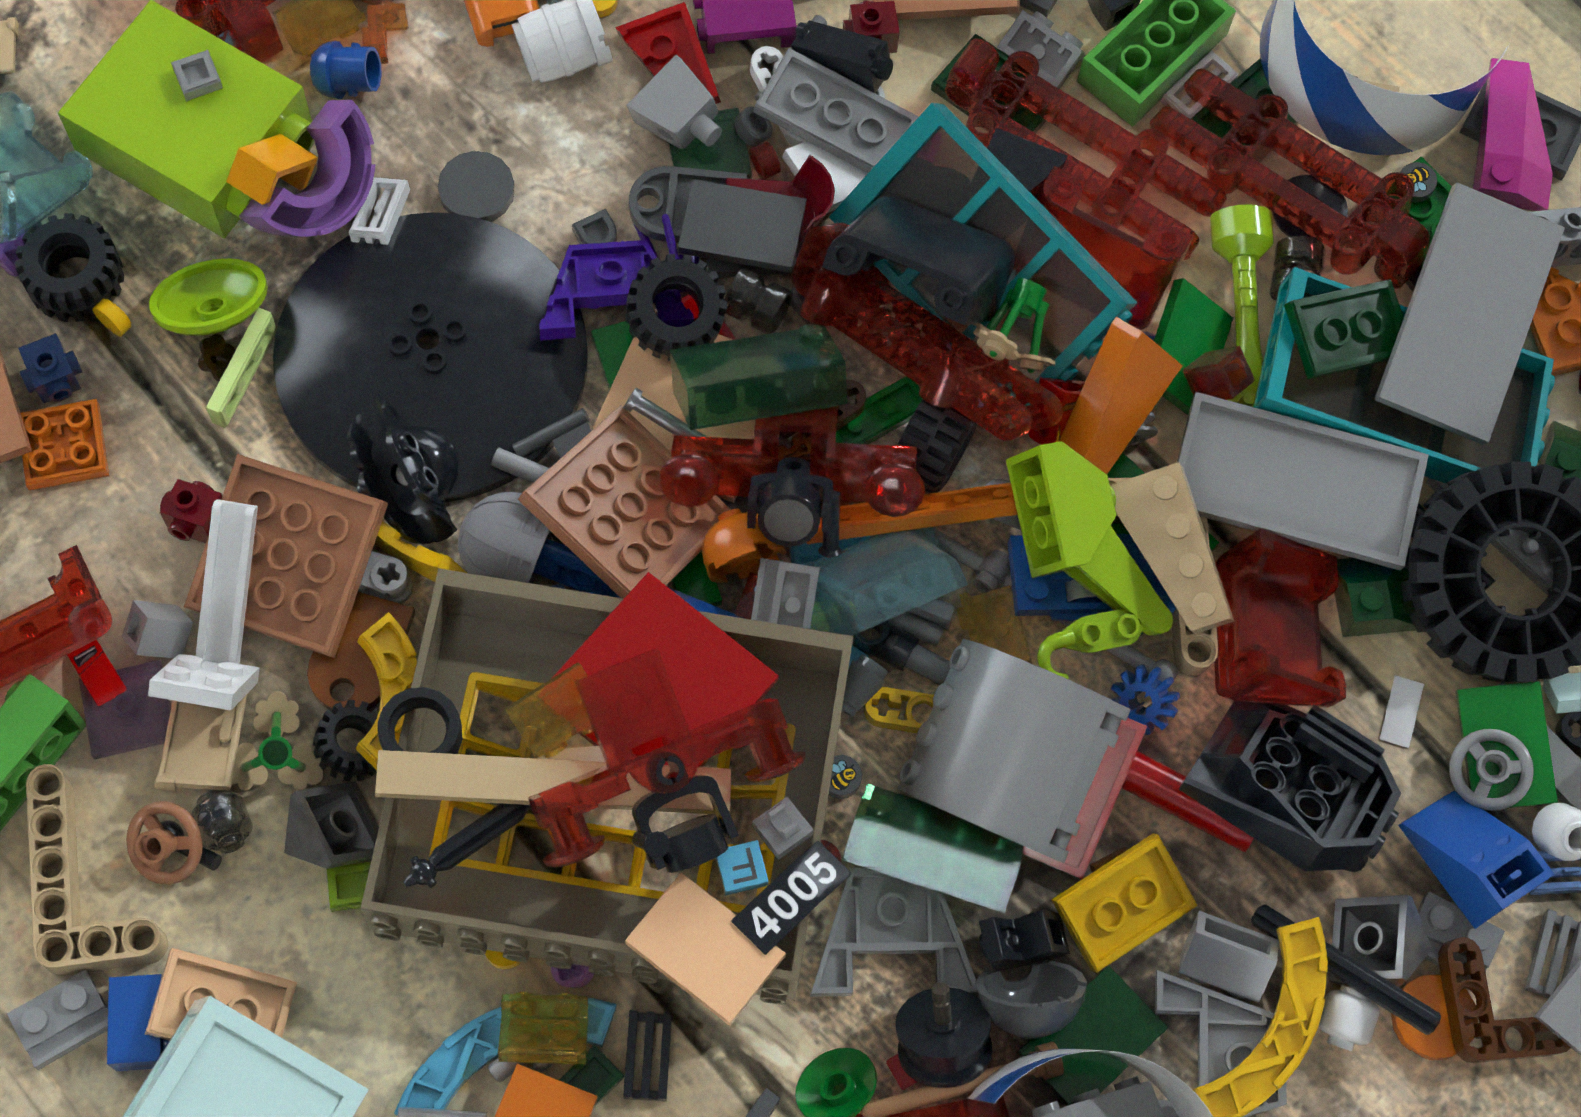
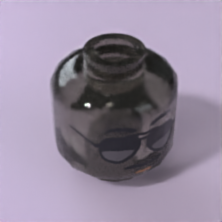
M210 790L197 799L196 806L191 813L199 826L203 847L208 850L220 851L224 854L235 852L243 847L245 844L244 840L248 838L253 829V822L240 794L232 791Z

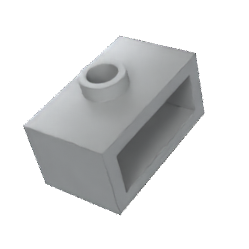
M1199 911L1182 949L1178 973L1186 975L1194 982L1208 983L1224 989L1234 997L1248 998L1259 1003L1277 964L1279 940Z

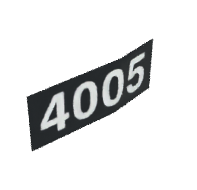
M817 841L773 880L731 922L766 955L852 873Z

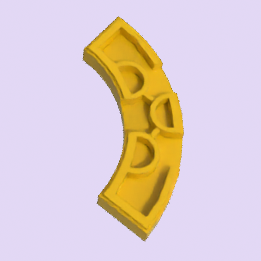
M382 521L374 544L392 557L401 560L408 568L433 582L436 581L438 568L467 573L448 555L434 552L421 545L415 547L405 543L397 530Z
M389 612L362 633L357 641L375 667L380 685V707L375 723L366 736L357 744L356 750L376 770L378 750H383L378 738L380 714L383 707L394 695L411 688L417 664L416 651L409 637ZM405 714L397 721L395 727L397 743H399Z

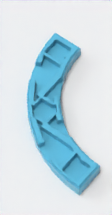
M562 996L538 999L529 998L506 1004L484 1013L442 1042L443 1044L420 1066L403 1092L394 1114L398 1116L399 1107L446 1110L452 1098L477 1071L500 1057L515 1044L535 1041H574L603 1047L617 1005L595 998Z

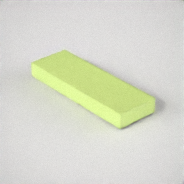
M258 308L206 406L212 423L225 428L232 419L276 334L277 328L271 312Z

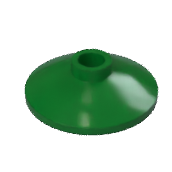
M837 1048L821 1054L804 1069L798 1080L795 1097L799 1110L805 1117L856 1116L869 1103L875 1092L877 1084L875 1066L866 1054L853 1048Z

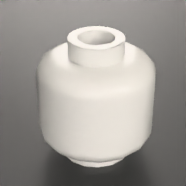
M1552 803L1545 806L1538 812L1533 821L1532 834L1535 843L1541 850L1562 861L1581 859V810L1566 803Z
M1341 985L1340 990L1328 992L1319 1028L1329 1034L1327 1043L1352 1051L1354 1044L1367 1045L1370 1043L1380 1009L1372 1000L1353 988Z

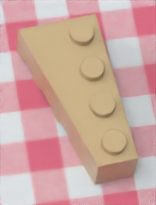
M1180 462L1110 485L1116 495L1115 511L1189 629L1194 634L1234 622L1184 468Z

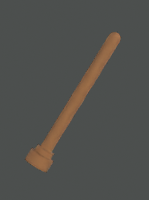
M1053 1041L1035 1046V1051L1029 1052L1028 1055L1039 1051L1058 1049ZM1062 1058L1050 1060L1022 1077L1033 1074L1036 1078L1042 1076L1047 1080L1061 1076L1064 1073ZM1006 1064L986 1069L978 1078L961 1086L951 1088L926 1086L867 1103L862 1108L861 1114L863 1117H886L973 1092L992 1073Z

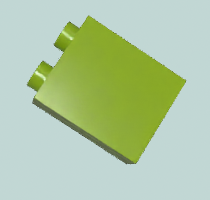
M153 0L148 2L58 112L73 148L77 153L224 239L240 220L239 215L252 200L251 197L226 182L238 148L278 134L284 135L308 151L311 150L314 144V139L307 131V127L312 122L303 86ZM208 50L223 88L186 101L171 62Z

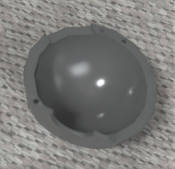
M1044 960L1031 963L1027 975L1015 982L1005 980L1001 975L1000 969L989 971L988 968H985V972L979 975L975 985L981 1004L990 1014L991 1021L995 1026L1022 1039H1041L1059 1032L1075 1018L1085 999L1087 981L1082 972L1070 965Z

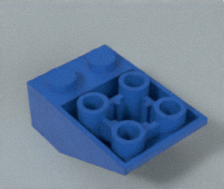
M1455 790L1398 825L1474 929L1555 875L1527 838L1482 808L1469 804Z

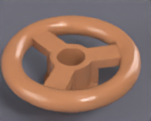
M167 801L147 804L134 815L127 830L126 845L130 860L136 870L151 882L162 885L182 882L195 871L200 862L203 849L201 831L193 816L178 804ZM157 814H168L175 817L185 827L188 836H175L171 831L165 830ZM145 825L148 831L140 834L142 826ZM189 849L188 857L179 869L172 872L161 871L164 861L175 850Z

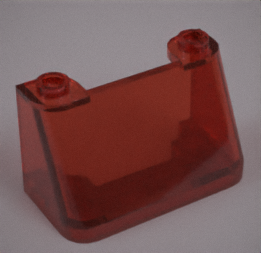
M1054 166L1045 180L1037 200L1137 302L1130 310L1133 317L1128 324L1140 331L1147 328L1171 289L1173 281L1176 280L1193 236L1177 227L1161 225L1152 230L1145 243L1076 208L1082 194L1079 180L1072 174ZM1031 219L1027 223L1015 254L1014 264L1018 272L1051 240ZM1061 249L1031 279V281L1098 315L1111 302Z
M1260 528L1222 554L1215 563L1234 622L1216 627L1218 655L1214 661L1216 692L1219 696L1238 702L1310 707L1315 704L1319 707H1332L1346 699V683L1344 674L1340 669L1331 666L1322 669L1318 604L1326 600L1337 590L1339 584L1337 557Z
M77 545L58 554L61 561L60 573L57 577L53 575L47 578L54 594L0 620V688L102 637L110 629L113 619L106 596Z

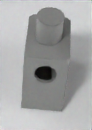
M675 55L627 104L632 119L637 125L679 149L686 148L695 137L706 146H711L719 139L722 133V128L712 121L718 113L714 98L678 55Z

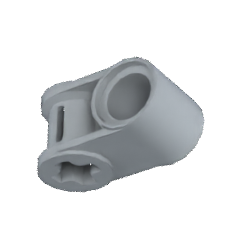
M372 551L358 592L400 604L404 603L409 599L413 591L412 580L407 573L406 566L395 557Z

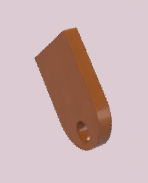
M357 592L335 658L313 651L307 669L308 682L320 704L330 711L339 702L345 707L347 700L336 701L332 698V690L340 683H349L354 687V693L348 700H355V707H360L362 701L369 703L367 710H370L380 702V685L375 667L365 650L358 644V638L388 612L395 618L408 636L416 613L414 607Z

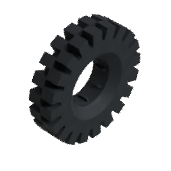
M1531 462L1496 464L1464 473L1447 482L1448 487L1446 489L1436 491L1423 504L1427 509L1424 515L1415 516L1411 534L1413 541L1411 547L1408 548L1405 567H1403L1408 569L1409 580L1400 582L1403 600L1413 601L1416 611L1409 614V617L1417 632H1427L1431 639L1426 644L1440 658L1452 659L1454 661L1452 667L1468 675L1483 676L1482 679L1535 682L1538 679H1552L1569 673L1568 667L1581 666V480L1578 477L1564 478L1562 477L1564 470L1547 464L1531 466ZM1509 529L1529 533L1528 538L1538 539L1549 553V562H1552L1553 583L1552 587L1547 590L1549 593L1547 598L1537 609H1525V615L1523 616L1505 612V606H1496L1484 589L1486 586L1485 582L1481 580L1482 558L1487 555L1486 548L1496 536L1510 535Z

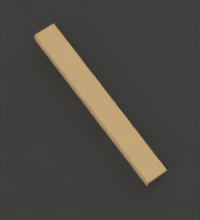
M378 750L375 797L632 810L634 804L642 796L650 793L651 789L644 772L645 764ZM663 765L662 775L664 777L669 773V765ZM684 766L687 777L692 775L713 777L717 781L722 797L730 812L731 769ZM701 792L676 798L656 810L660 812L715 814L709 796Z

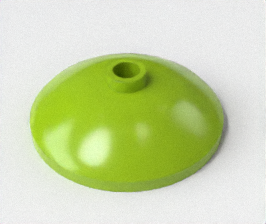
M230 258L202 261L184 267L165 278L153 291L149 300V309L154 321L168 331L187 336L216 334L239 325L252 316L264 301L268 285L263 271L248 261Z

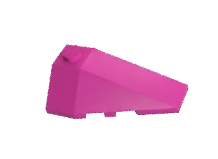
M1491 58L1489 71L1495 66L1499 59ZM1501 59L1487 80L1473 189L1520 209L1548 210L1553 173L1530 65L1526 62Z

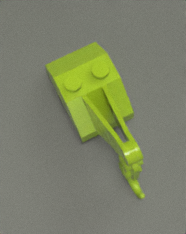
M1062 441L1039 445L1006 459L1031 577L1036 578L1063 571L1113 609L1108 612L1080 617L1061 632L1046 637L1040 644L1037 653L1039 667L1069 679L1067 674L1058 673L1052 668L1050 656L1054 650L1065 648L1088 654L1133 644L1139 639L1142 632L1149 636L1168 632L1173 625L1171 611L1157 595L1111 527L1116 517V495L1109 484L1108 475Z

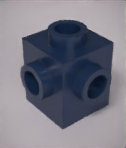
M56 333L18 348L26 366V369L20 371L24 384L29 393L36 391L44 404L50 401L64 400L72 392L81 389L76 377L77 374L82 373L77 357L73 350L66 353Z

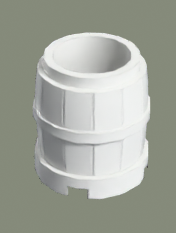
M564 0L551 5L547 3L541 5V8L517 18L518 22L511 24L532 82L540 80V83H544L565 76L568 78L574 76V73L596 63L599 67L613 62L609 45L605 46V33L592 0Z

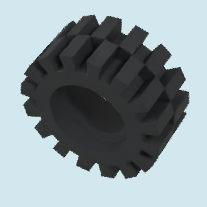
M347 700L345 707L339 702L333 706L332 711L328 709L323 714L322 720L319 721L313 738V746H315L313 753L315 759L321 758L319 766L323 771L328 766L332 769L330 776L335 779L338 773L344 774L343 781L350 782L352 776L355 775L357 781L365 780L367 773L370 776L377 773V770L360 753L346 752L337 742V734L346 728L357 729L364 733L365 736L370 731L377 719L379 709L375 707L372 712L368 711L369 703L362 701L360 707H355V700Z

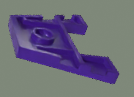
M646 240L569 245L557 276L555 291L553 295H550L547 303L546 315L539 324L540 340L576 338L574 309H597L607 306L626 305L633 279H636L638 271L643 266L645 268L649 267L650 261L657 258ZM677 289L665 290L655 296L653 303L655 304L656 315L662 322L674 327H683L694 322L693 313L689 308H685L681 302V294Z

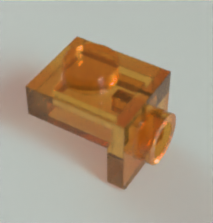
M383 2L378 5L367 6L368 27H362L363 47H375L379 53L381 64L389 63L387 31L407 30L409 28L406 7L403 3Z

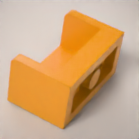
M278 134L238 148L226 182L264 205L270 202L278 178H281L298 190L305 189L318 157L284 135Z

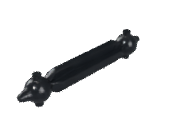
M499 804L437 846L429 859H419L418 856L412 857L410 860L412 863L410 873L403 883L406 887L416 884L428 885L429 888L434 887L437 884L435 881L437 872L450 870L521 822L528 810L538 809L542 813L547 807L542 805Z

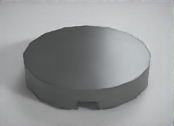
M471 151L459 154L447 162L439 176L438 191L442 206L448 213L471 216L492 222L506 213L514 198L515 185L510 168L501 158L489 152Z

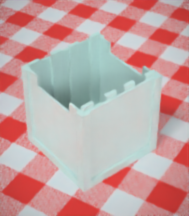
M207 996L194 1001L122 1117H353L369 1089L212 996Z

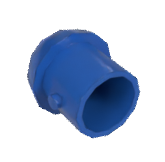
M340 41L324 43L311 56L310 76L313 86L320 94L334 99H342L346 92L351 97H356L358 92H376L380 87L382 77L379 53L375 47H361L360 44L355 42L351 43V47H343Z

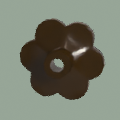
M214 334L210 338H204L200 341L199 348L202 355L198 359V366L204 372H211L213 378L220 381L236 350L232 345L226 344L222 335Z

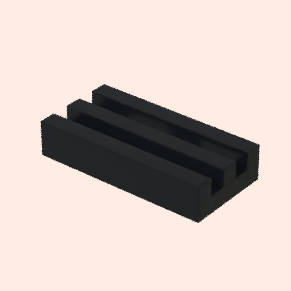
M1315 704L1308 711L1293 738L1363 783L1373 773L1375 766L1380 760L1379 758L1385 751L1384 748Z
M629 1010L624 1099L667 1102L672 1013L664 1012V1014L652 1011L643 1013ZM638 1022L646 1023L641 1090H633ZM654 1023L663 1024L658 1091H650Z

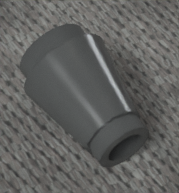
M863 654L860 655L857 661L852 660L847 674L842 711L854 717L857 711L886 684L884 678L888 671Z

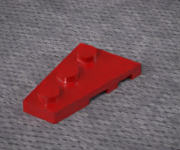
M685 2L615 27L618 35L653 76L675 55H678L710 92L715 104L721 103Z

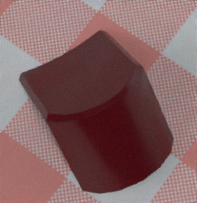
M811 155L808 156L792 181L726 177L725 182L729 186L807 199L798 246L809 239L833 205L835 194L832 176L823 163Z

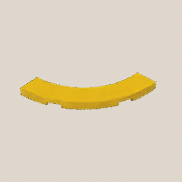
M1319 917L1276 929L1281 948L1282 983L1277 1007L1268 1029L1257 1046L1238 1066L1224 1076L1193 1089L1208 1107L1213 1117H1242L1253 1111L1285 1084L1307 1053L1318 1029L1325 1004L1324 996L1328 961L1325 937Z

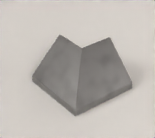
M356 781L299 790L290 795L285 854L326 869L372 860L379 826Z
M1395 895L1335 899L1332 946L1397 987L1407 981L1432 950L1411 896ZM1330 975V982L1346 985L1342 981Z

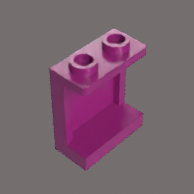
M693 0L694 10L701 9L702 18L697 19V33L699 41L706 42L707 54L715 53V44L718 42L779 36L780 47L786 48L791 47V44L796 39L797 25L793 0Z

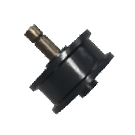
M938 982L932 986V989L919 992L909 998L899 1009L895 1022L896 1034L899 1040L898 1058L903 1070L915 1081L937 1088L957 1087L975 1080L989 1066L993 1052L990 1037L991 1018L977 996L962 989L951 988L946 983Z

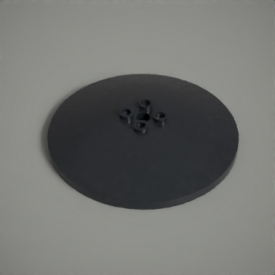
M435 212L400 216L388 245L381 244L379 239H375L374 244L366 243L365 238H361L359 242H352L349 235L323 253L297 282L286 301L275 334L273 368L277 393L285 416L305 449L318 463L351 486L357 488L361 472L354 465L350 456L351 447L347 439L349 426L364 408L378 399H385L388 408L392 410L401 428L412 425L430 427L443 434L454 447L458 459V477L450 494L443 502L472 498L493 491L518 477L491 466L492 459L498 448L516 454L513 444L577 411L584 391L588 365L587 337L581 309H574L576 338L540 340L539 324L546 315L547 303L550 295H553L559 273L556 265L541 250L507 228L471 216ZM425 335H434L439 339L436 347L427 350L419 347L418 341ZM551 442L524 456V458L538 463L555 445ZM396 464L393 469L395 480L400 484L407 485V481Z

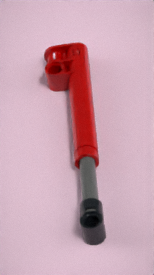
M874 610L864 611L855 619L851 636H854L852 643L854 647L868 655V657H876L901 671L908 668L938 685L944 683L950 670V661L919 645L920 639L889 624L883 614ZM864 628H873L879 632L880 637L876 640H867L861 636L860 631ZM1139 751L1136 752L1121 789L1243 853L1248 850L1254 839L1253 837L1179 790L1187 776Z

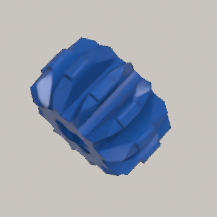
M1141 664L1136 667L1135 674L1129 670H1125L1120 674L1122 682H1115L1111 686V690L1119 697H1115L1112 700L1131 709L1127 718L1146 725L1145 735H1150L1154 731V725L1163 730L1169 725L1167 717L1174 718L1177 715L1178 709L1170 703L1180 699V693L1175 691L1168 692L1167 688L1174 683L1172 677L1166 678L1163 682L1158 680L1161 675V668L1155 667L1148 675L1145 665ZM1142 692L1146 693L1145 698L1150 696L1152 703L1146 708L1143 706L1145 702L1143 701L1140 704L1137 696Z

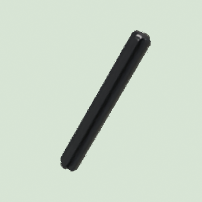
M1264 904L1256 909L1251 919L1253 926L1277 940L1279 939L1276 929L1295 923ZM1325 942L1328 961L1327 973L1425 1035L1435 1031L1441 1020L1439 1012Z

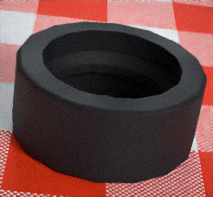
M426 687L408 688L394 695L383 707L378 720V738L383 750L405 751L398 745L395 739L397 721L403 714L413 709L428 708L440 714L446 724V735L442 744L429 753L458 754L463 740L460 715L453 702L440 691Z

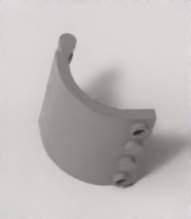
M963 638L961 645L956 647L951 655L949 662L950 670L944 683L937 688L934 694V706L929 718L918 730L916 737L917 745L912 757L905 762L901 769V782L898 790L1029 849L1065 863L1069 851H1066L1072 835H1077L1081 826L1075 822L1107 747H1115L1119 738L1116 735L1121 720L1126 721L1131 709L1039 666Z

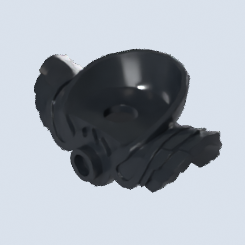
M378 399L368 405L356 416L353 423L349 426L347 439L351 447L350 456L354 465L361 472L358 478L359 483H357L358 493L387 502L388 506L384 519L405 540L417 544H430L448 539L457 531L443 503L450 494L458 477V459L454 447L443 434L430 427L412 425L401 428L392 410L388 408L385 399ZM396 464L407 481V485L400 484L395 480L393 469Z

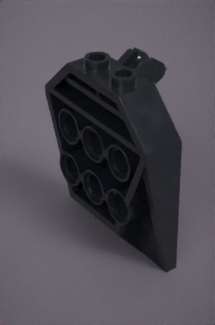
M1243 686L1179 790L1305 872L1326 870L1361 871L1365 867L1368 857L1373 859L1383 846L1386 838L1380 835L1381 832L1386 834L1399 815V812L1394 810V807L1401 792L1383 755L1379 758L1380 760L1375 766L1373 773L1363 783L1293 738L1306 713Z

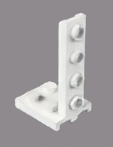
M220 499L214 501L211 512L196 655L179 653L150 679L148 696L232 710L258 683L260 667L240 664L258 506Z

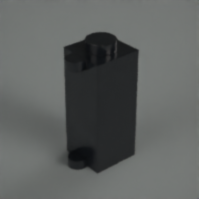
M810 20L807 24L800 22L797 25L796 39L791 44L792 50L873 93H876L883 81L889 79L893 70V60L890 58L888 41Z

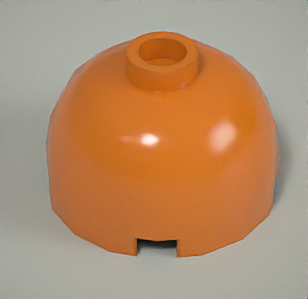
M731 509L718 516L719 522L715 523L708 530L703 540L702 556L710 580L712 582L725 583L728 582L726 578L728 574L737 573L739 580L758 574L761 558L779 561L777 553L785 555V547L768 540L760 531L757 519L756 529L747 528L748 512L741 513L740 509Z

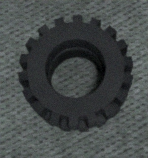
M64 213V219H58L56 215L48 217L49 222L44 225L39 221L33 225L35 231L32 234L26 232L22 237L25 245L18 246L16 250L19 260L15 261V268L31 301L37 309L41 308L48 317L52 318L56 314L59 321L68 322L69 317H74L76 322L84 321V315L91 314L92 318L96 317L92 308L102 299L112 301V296L118 297L122 290L119 283L124 282L123 264L109 233L105 232L103 226L97 221L92 224L90 218L81 215L77 220L73 213ZM76 257L89 259L86 267L73 277H52L56 267L67 259Z
M675 254L666 255L663 261H660L657 257L650 261L649 267L645 268L643 266L638 271L636 279H633L626 301V323L630 324L629 332L632 338L637 337L639 339L638 346L644 351L647 348L653 351L652 356L660 359L662 354L669 356L668 361H677L678 357L684 356L685 360L691 359L695 353L700 352L701 354L707 350L709 344L714 342L719 334L727 311V301H724L726 291L724 285L718 284L719 276L714 270L709 273L706 270L707 264L702 260L695 264L690 262L692 256L685 254L682 260L676 259ZM669 289H677L688 293L695 300L699 309L696 321L683 327L665 324L657 317L653 310L652 304L655 296Z
M936 385L926 393L907 424L891 460V473L929 494L938 493L950 479L975 432L980 419V407Z

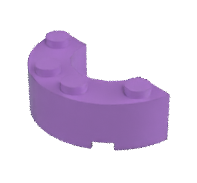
M328 100L307 127V131L315 141L318 153L317 171L311 184L298 194H293L285 188L275 187L270 202L264 205L252 199L239 215L244 222L255 229L272 235L310 237L331 233L344 226L358 213L365 203L373 183L375 164L371 163L370 145L374 144L364 115L353 100Z

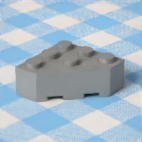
M1138 1076L1114 1084L1115 1091L1100 1095L1097 1088L1073 1097L1074 1104L1060 1108L1058 1102L1055 1101L1032 1110L1033 1117H1164L1151 1081L1148 1080L1140 1083Z

